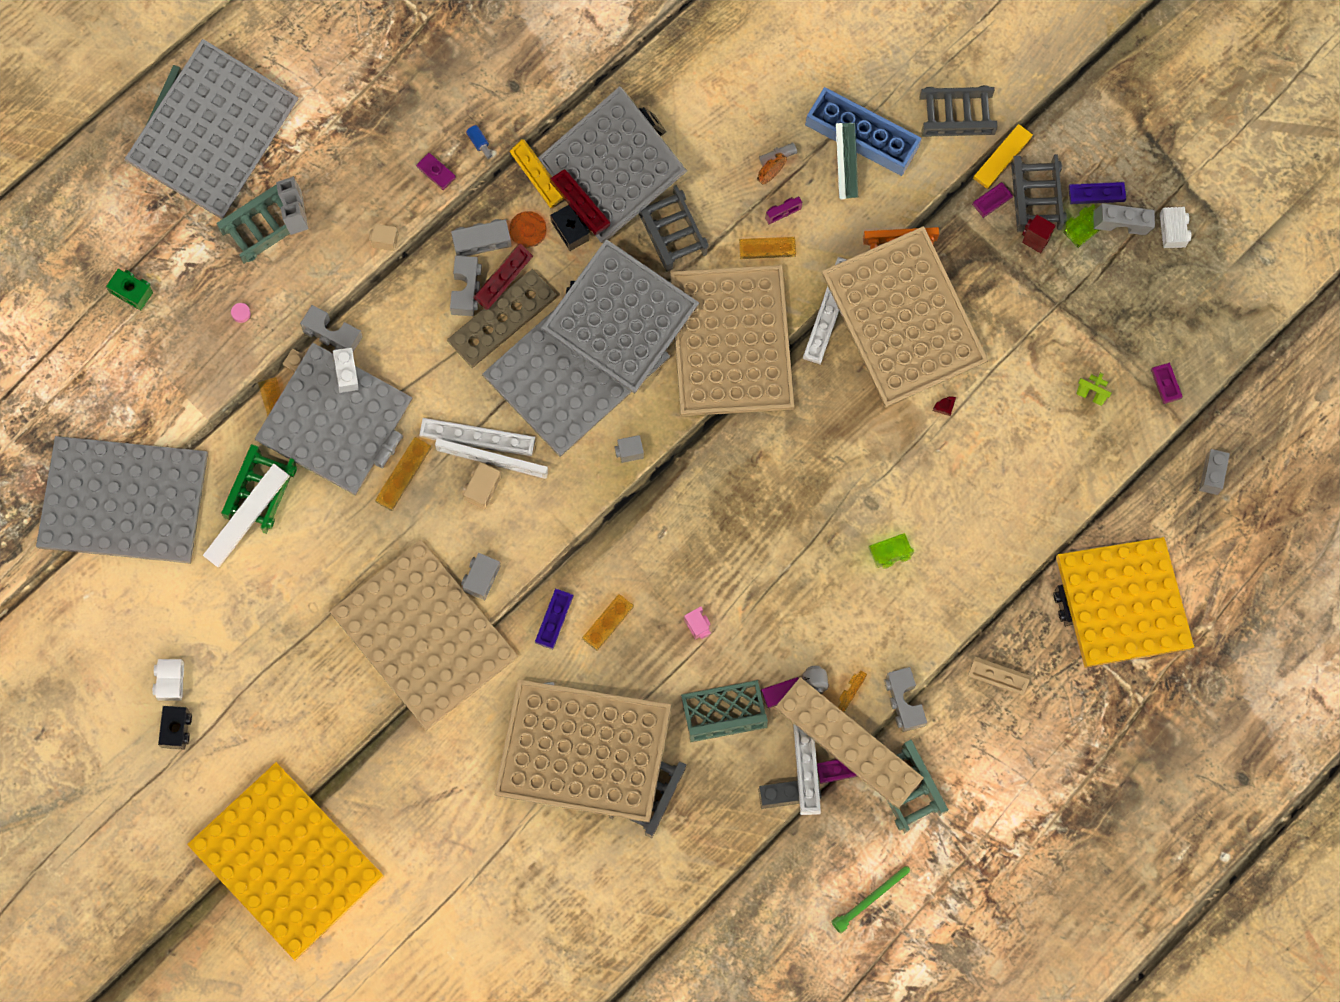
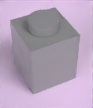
M640 435L617 440L618 446H614L617 458L620 457L621 463L644 459Z

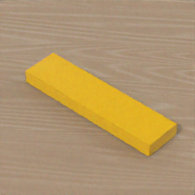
M1018 124L974 175L973 179L988 189L1011 163L1013 156H1017L1029 142L1033 134Z
M521 139L509 152L548 206L554 208L564 198L550 183L552 176L528 143Z

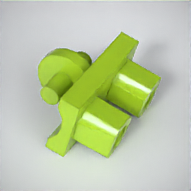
M1100 372L1098 377L1093 374L1089 377L1095 384L1080 378L1076 394L1086 398L1091 389L1097 392L1092 402L1102 406L1106 399L1110 397L1111 392L1098 387L1099 384L1104 387L1108 384L1107 381L1102 379L1104 374Z

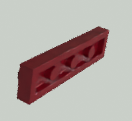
M565 169L550 178V183L595 236L610 226V221Z
M518 244L473 298L485 310H488L532 259L533 255L521 244Z

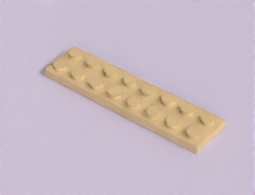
M801 677L775 707L776 710L897 809L901 807L924 778Z

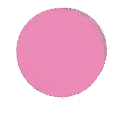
M237 303L231 309V315L238 323L248 321L251 316L249 307L244 303Z

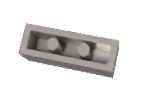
M495 219L491 223H477L473 227H459L451 231L456 256H471L512 247L506 219Z

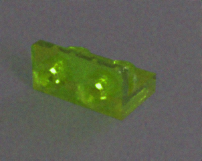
M1094 204L1089 208L1085 206L1079 212V216L1076 218L1072 217L1065 223L1066 227L1063 233L1077 248L1100 231L1099 229H1094V210L1096 208Z
M905 533L869 546L877 568L882 567L886 569L893 566V563L896 561H908L914 554V549L911 548Z

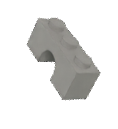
M294 176L276 182L278 195L283 203L281 207L282 218L290 235L307 230L308 224L302 191Z
M1102 203L1094 211V229L1112 231L1117 227H1128V233L1147 235L1155 228L1154 210Z
M455 256L454 279L466 282L467 286L462 291L451 292V315L474 316V310H478V302L473 298L480 289V281H477V275H481L482 265L478 263V257Z
M311 305L300 323L303 333L309 337L315 336L319 338L321 343L326 346L330 344L336 347V350L352 348L354 352L362 339L361 331L345 322L337 331L327 330L326 326L330 321L328 313Z
M908 667L887 673L884 683L886 690L891 692L892 698H890L892 709H896L898 715L895 717L898 728H901L902 732L925 727L927 720L922 704L911 706L903 698V694L906 691L913 690L916 686L911 668Z

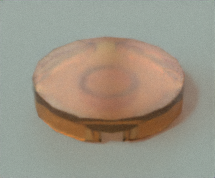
M777 153L775 155L776 159H770L759 171L758 182L764 185L780 172L787 161V157L783 153Z
M532 211L521 212L510 223L511 238L517 245L521 244L525 248L535 247L546 236V223L538 213Z

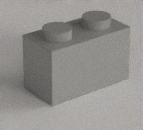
M1214 449L1207 453L1199 491L1218 495L1222 491L1230 453Z
M478 553L476 558L473 557L469 565L471 570L468 575L465 574L461 583L463 591L485 601L501 567L500 561Z

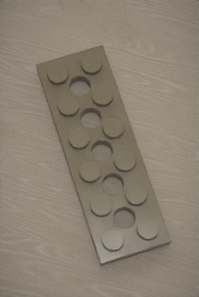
M531 269L502 293L488 310L483 309L450 336L447 342L473 368L554 301L557 295ZM528 291H533L536 293V296L528 299L525 294ZM514 303L522 305L521 309L517 311L513 310L511 306ZM504 314L508 319L505 322H499L497 317ZM486 326H490L493 328V332L485 334L483 329ZM477 338L479 343L476 346H471L469 340Z

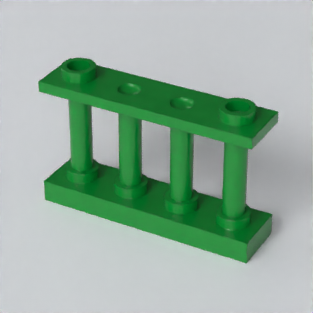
M251 444L221 514L225 519L230 520L239 509L240 499L247 498L251 493L246 488L248 481L251 482L252 480L259 483L264 477L254 473L253 469L256 464L260 463L268 467L276 464L290 476L267 505L269 509L265 517L259 515L255 521L262 524L260 528L263 533L267 534L268 529H272L274 525V515L290 478L296 474L297 467L294 459L291 458L288 464L285 465L263 457L259 447Z

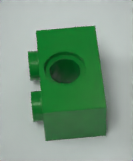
M119 268L106 285L110 294L140 311L153 294L150 283L144 279L138 280L130 271H122ZM129 286H135L133 290L127 291Z

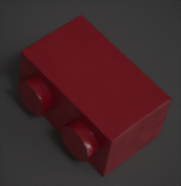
M1036 215L1034 219L1030 218L1022 233L1024 236L1022 243L1041 254L1051 239L1056 225L1039 215Z

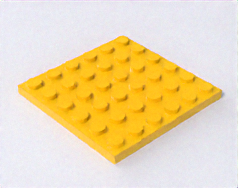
M1165 537L1063 553L1056 556L1084 668L1194 648Z

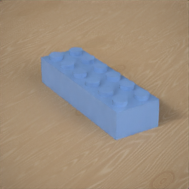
M826 87L823 88L809 111L805 126L836 142V124L855 123L857 153L900 176L907 169L922 139Z

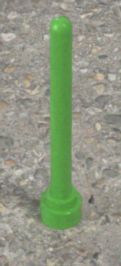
M908 866L903 867L846 915L835 917L831 921L834 928L842 934L853 918L910 872V868Z

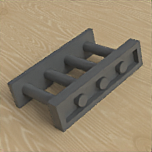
M982 85L980 87L967 88L926 87L921 89L919 98L920 100H926L928 121L923 123L922 137L995 135L997 121L990 119L988 98L993 97L995 87ZM971 98H981L982 121H973L971 118ZM934 99H945V122L935 121ZM952 99H963L964 121L955 122L953 120Z
M1054 154L1051 163L1025 164L1021 161V156H1013L1011 169L1017 232H1023L1029 219L1035 218L1036 215L1026 214V208L1033 205H1055V215L1039 216L1050 222H1057V230H1061L1067 221L1066 212H1063L1060 183L1062 163L1058 161V154ZM1052 170L1053 180L1026 181V179H1023L1025 171ZM1027 188H1054V197L1028 198L1025 196L1024 190Z
M677 185L673 186L674 195L648 205L638 213L666 272L673 269L675 259L699 249L703 256H706L707 248H709L707 239L705 237L702 238L685 203L686 197L683 190H679ZM675 202L678 203L681 211L658 221L656 219L653 220L651 217L653 211ZM685 217L689 227L665 237L660 236L658 232L660 227ZM693 234L696 243L673 253L671 251L668 252L666 248L668 243Z
M661 761L660 769L668 772L672 778L669 784L657 782L656 789L660 790L663 796L660 801L656 800V802H653L652 811L655 813L652 819H650V823L631 820L643 826V829L646 830L645 836L653 838L683 776L686 764L680 761L677 766H671Z

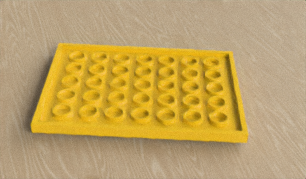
M277 762L187 844L295 961L384 877Z

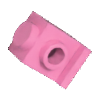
M702 607L684 615V621L695 640L699 637L704 639L711 634L709 631L711 624L706 615H701L703 613Z

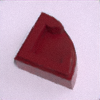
M949 396L941 399L935 404L933 411L951 416L956 397Z

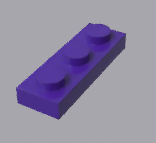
M1125 182L1069 184L1068 187L1070 204L1126 201Z
M555 588L535 644L554 649L574 595Z

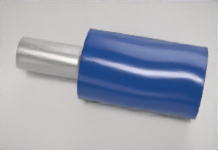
M477 125L470 127L466 134L477 151H482L487 159L491 158L493 155L487 148L489 143Z

